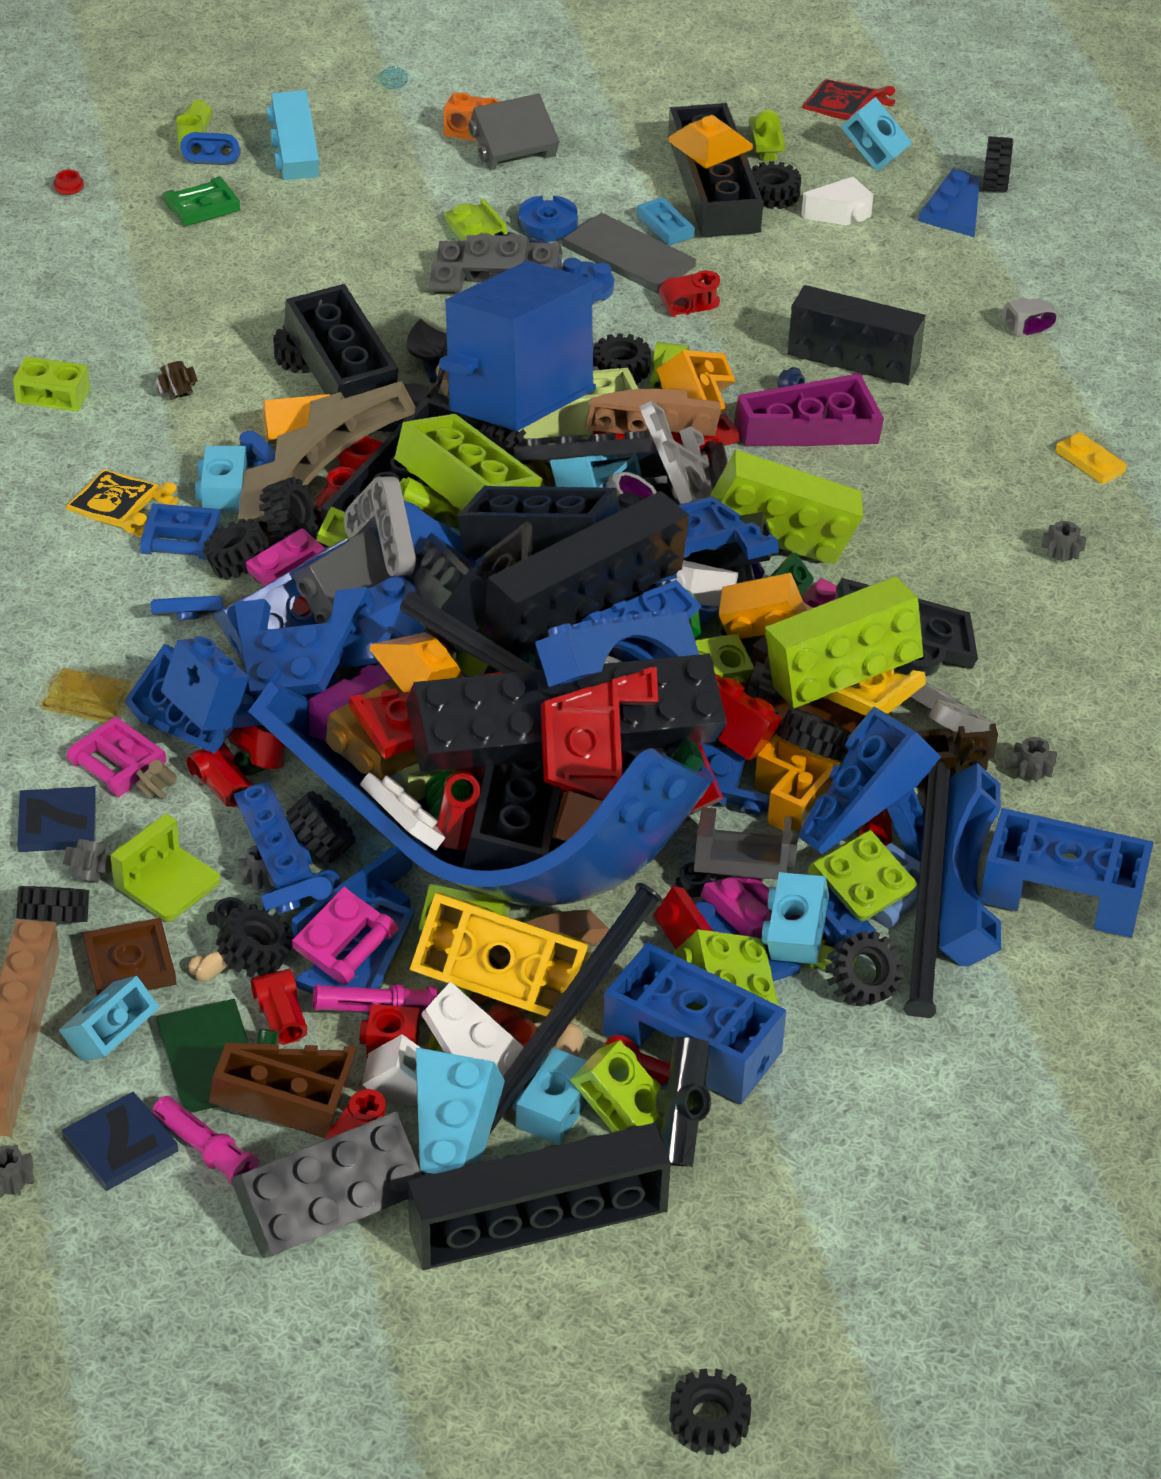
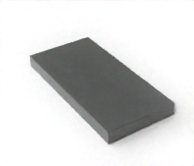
M602 212L563 238V247L595 263H607L611 266V271L657 294L659 293L660 285L666 279L681 277L696 267L695 258Z

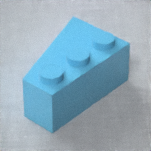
M307 90L271 93V105L266 106L268 124L272 123V129H270L272 147H276L277 152H274L276 171L281 170L283 180L319 177V157Z
M636 453L550 460L557 487L607 488L609 475L629 472L642 478Z
M416 1048L419 1156L422 1175L437 1174L458 1169L468 1164L481 1163L505 1083L494 1061Z

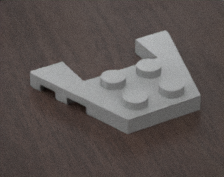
M653 401L639 406L673 485L672 493L677 504L680 505L708 498L714 488L713 482L711 480L707 481L704 473V468L709 466L707 455L701 456L699 446L705 444L703 434L692 426L679 431L684 445L682 446L673 440L662 407Z

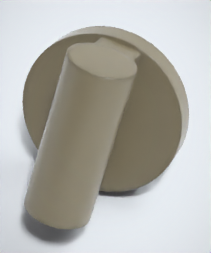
M159 760L152 761L146 772L141 769L136 772L141 778L136 783L137 786L151 799L156 795L163 799L166 794L161 789L173 785L177 780L176 774Z

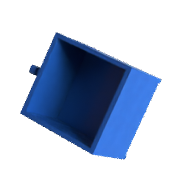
M525 261L445 299L448 356L441 358L439 364L442 370L448 371L450 410L507 429L519 431L596 390V384L593 383L592 286H594V279Z

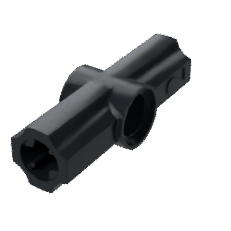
M674 1037L668 1083L663 1084L656 1095L657 1112L663 1118L661 1139L670 1158L671 1165L693 1167L698 1123L707 1117L711 1108L709 1090L703 1085L709 1041L702 1039Z

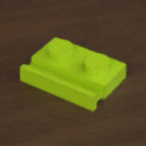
M484 198L480 199L481 204L475 206L472 203L459 204L452 210L444 212L446 222L461 241H466L467 235H478L480 233H488L494 236L499 232H502L503 235L508 234L505 221Z

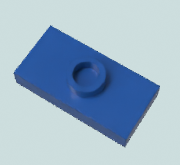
M220 595L152 599L151 601L152 615L177 614V620L199 619L198 612H217L223 609V598Z
M912 789L888 806L887 810L893 821L894 832L899 835L906 853L920 862L924 812L914 789Z

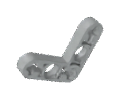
M394 476L376 477L347 508L344 516L346 534L351 538L370 528L373 532L378 529L388 574L392 577L410 576L414 572L416 559L399 480Z
M928 682L910 696L931 709L928 716L932 720L955 732L958 731L959 726H964L965 733L989 731V725L994 724L989 718Z

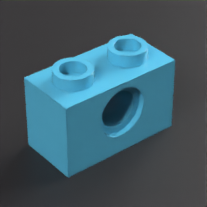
M876 97L840 126L871 166L878 171L912 144V141Z
M205 446L204 459H198V479H201V481L195 482L196 501H202V508L220 509V512H239L244 470H247L246 446Z
M779 872L777 886L770 887L768 909L772 910L771 920L764 921L762 930V943L768 945L771 960L818 964L829 899L826 876ZM794 915L802 916L797 920H788L789 917Z
M136 975L111 983L58 1031L82 1061L103 1058L160 1007Z
M554 1047L546 1060L540 1064L532 1075L526 1089L523 1088L513 1102L512 1109L516 1112V1128L561 1145L588 1103L570 1081L587 1060Z

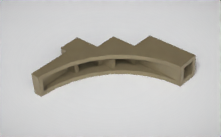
M400 381L349 398H344L342 393L339 392L310 401L308 426L277 436L275 461L244 470L238 521L239 519H245V521L253 519V521H257L268 542L275 541L272 537L274 532L269 533L267 531L268 523L267 521L263 522L261 516L265 515L264 511H260L259 505L263 504L259 500L260 495L264 494L262 492L263 488L290 477L302 480V486L308 485L330 461L349 446L392 422L414 415L415 405L403 382Z

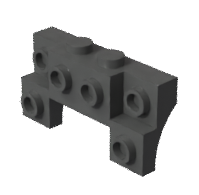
M480 233L478 235H467L466 241H439L436 261H432L428 289L431 295H435L436 291L455 292L458 294L462 292L465 277L468 282L481 283L525 261L560 270L563 251L560 243H530L527 236L519 234L494 236L488 233Z

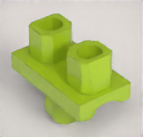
M764 110L757 116H749V127L755 151L759 152L760 160H777L778 152L785 151V140L781 129L780 116L773 110Z

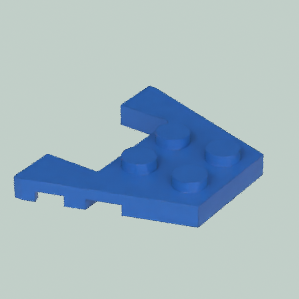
M714 497L678 505L689 514L684 558L689 556L690 553L705 549L716 550L723 547L724 544L732 542L739 544L748 560L779 552L776 537L771 534L767 537L760 533V527L753 522L747 524L739 519V513ZM677 573L673 576H668L658 581L657 583L676 579Z
M368 588L336 590L330 623L268 630L271 606L266 599L235 602L234 607L246 673L249 676L248 684L253 696L257 699L270 681L297 694L324 692L344 654L342 646L349 634L355 633L360 623L357 617L362 607H368L372 599V594Z

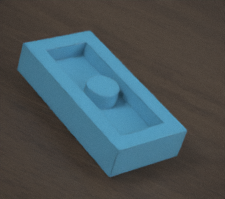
M664 197L637 205V216L667 245L694 238L695 227Z

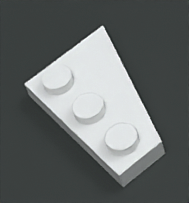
M370 772L365 776L360 785L410 834L434 850H437L445 839L444 835L436 827L438 821L423 810L415 799L403 792L404 788L390 777L385 776L383 780H380Z
M451 981L421 1014L444 1053L494 1061L502 1076H504L524 1048L523 1045Z

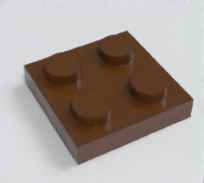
M161 917L83 933L84 945L97 996L114 981L136 975L147 990L177 985L176 974Z

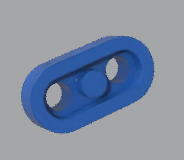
M192 132L187 134L180 144V150L184 159L193 164L231 165L239 159L241 154L238 141L230 134ZM194 147L202 148L198 154H193L192 149ZM225 148L231 149L230 154L226 156L222 155L221 151Z

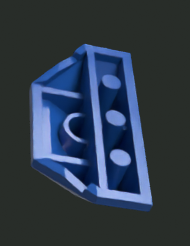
M394 576L368 589L372 594V599L368 607H362L357 617L360 623L355 633L349 634L342 646L344 654L336 670L341 669L343 666L356 667L379 663L371 655L369 648L373 643H378L389 626L405 636L426 632L424 631L423 624L400 610L404 597L410 591L416 593L413 578ZM331 616L329 617L326 623H330Z

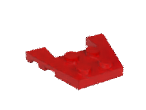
M657 667L646 668L641 672L621 676L594 687L590 686L544 701L541 704L544 782L583 796L604 801L622 776L619 704H656L658 702Z

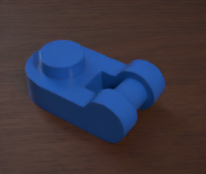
M254 431L241 433L239 436L240 446H246L248 467H257L275 461L276 451L258 433Z

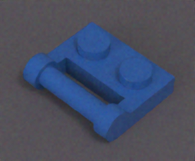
M153 503L141 537V554L152 555L153 552L196 555L199 559L207 560L203 552L204 543L206 540H211L209 536L212 533H217L221 520L220 509ZM157 536H158V537H170V538L192 539V540H200V541H199V542H194V541H183V540H171V539H160V538H156V537H157Z
M326 869L281 889L273 887L262 894L261 899L266 911L276 908L278 914L300 907V904L305 903V897L312 896L318 900L326 899L332 893L333 888L340 885L341 878L335 870Z

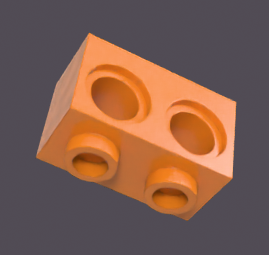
M452 93L444 106V135L476 141V138L471 137L468 129V121L472 118L474 107L501 101L495 98L470 96L467 93Z

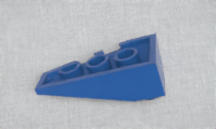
M164 644L124 702L139 721L215 754L233 728L202 731L161 692L174 651L173 647Z
M875 706L849 736L845 744L848 752L841 766L834 765L829 775L833 781L827 793L817 798L798 834L802 841L821 854L828 851L914 789L941 758L917 732Z

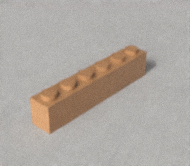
M16 919L0 976V1136H12L60 953L56 922Z

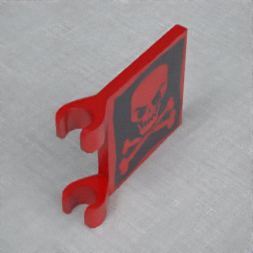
M825 79L804 103L802 109L848 120L875 97L882 105L892 107L895 104V100L889 99L886 95H894L895 88L885 86L880 89H874Z

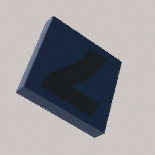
M95 786L20 790L18 852L66 850V847L76 848L78 839L96 842Z
M134 1091L62 1129L64 1140L106 1191L178 1152V1143Z

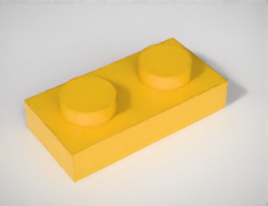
M1080 431L1056 444L1055 452L1102 485L1126 472L1127 464Z

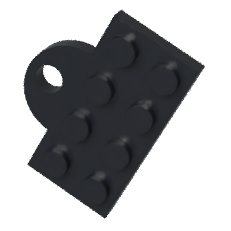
M649 430L624 432L625 439H616L615 433L590 435L591 441H582V435L556 437L557 443L549 444L548 437L523 439V446L514 447V458L517 460L640 453L657 451L652 437H649Z
M841 578L836 587L837 599L871 585ZM918 599L924 657L899 666L896 669L906 674H910L912 670L925 672V676H930L937 672L943 661L951 665H960L972 669L978 660L970 612Z

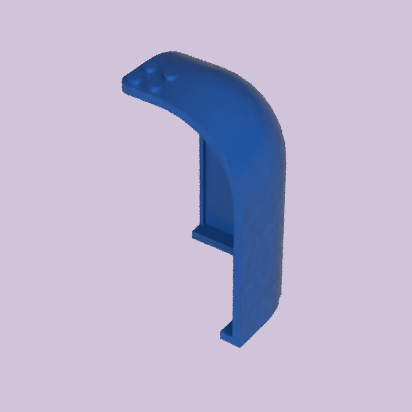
M536 646L519 654L518 657L538 670H544ZM270 681L248 711L421 868L439 878L490 898L526 906H552L579 902L612 890L634 877L664 848L714 781L713 775L704 765H702L699 771H696L670 758L678 746H671L666 755L655 749H647L637 757L626 752L625 759L622 760V772L624 774L596 812L569 840L545 856L525 865L504 870L478 871L462 867L466 850H456L439 846L437 850H434L410 834L360 785L366 774L358 771L351 762L333 751L326 741L309 736L308 698ZM484 768L472 773L477 779L479 787ZM424 797L417 802L428 813L427 799Z

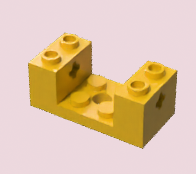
M435 893L410 970L447 983L451 981L455 986L547 1016L590 956L593 947L592 943L557 931L551 932L480 908V905L445 893ZM497 945L506 947L511 955L510 963L504 969H496L489 962V952Z

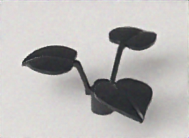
M419 319L408 334L407 350L411 355L422 360L441 359L448 356L447 332L443 333L436 330L422 319ZM440 368L432 389L417 383L404 384L415 408L426 397L449 405V398L437 393L440 389L445 370Z

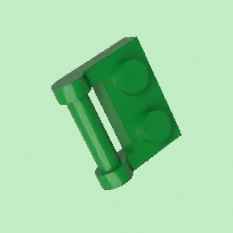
M220 176L212 178L209 183L176 192L173 189L163 192L165 204L169 209L173 210L184 226L240 211V200Z

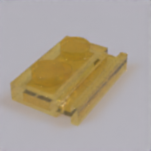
M62 668L49 689L48 698H44L42 701L43 710L106 723L114 718L120 710L125 698L131 691L130 682Z

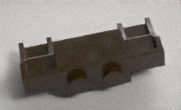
M990 724L989 731L965 733L964 726H959L955 741L952 730L948 728L915 731L941 756L938 761L944 762L945 766L950 769L949 778L954 776L956 772H961L976 763L987 770L989 759L994 758L998 738L996 724ZM846 747L838 761L841 764L848 752ZM927 775L915 788L927 786Z

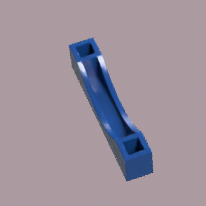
M670 608L654 613L648 611L634 616L628 614L615 619L608 617L594 622L588 620L572 626L570 623L549 629V637L535 642L549 687L570 684L602 672L605 660L613 647L627 651L640 660L699 655L687 613L672 614Z
M978 763L949 778L939 910V948L946 957L952 958L957 964L969 967L1001 950V920L983 905L977 886L978 860L982 846L991 825L1001 810L1000 783Z

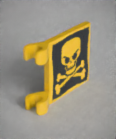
M103 469L66 505V509L96 521L123 528L128 533L142 537L145 528L142 525L147 521V516L139 513V511L152 498L167 505H176L179 502V498L172 496L177 490V486L174 483L166 482L158 485Z

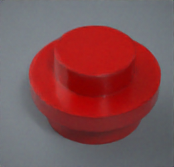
M70 169L62 170L56 174V179L53 182L54 190L64 195L76 194L84 188V181L77 171Z

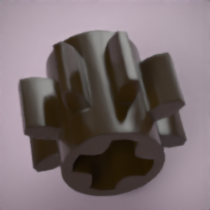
M175 361L160 368L162 375H158V379L155 380L160 395L168 392L170 400H174L177 397L182 398L193 393L192 386H195V382H198L193 366L186 368L183 361Z

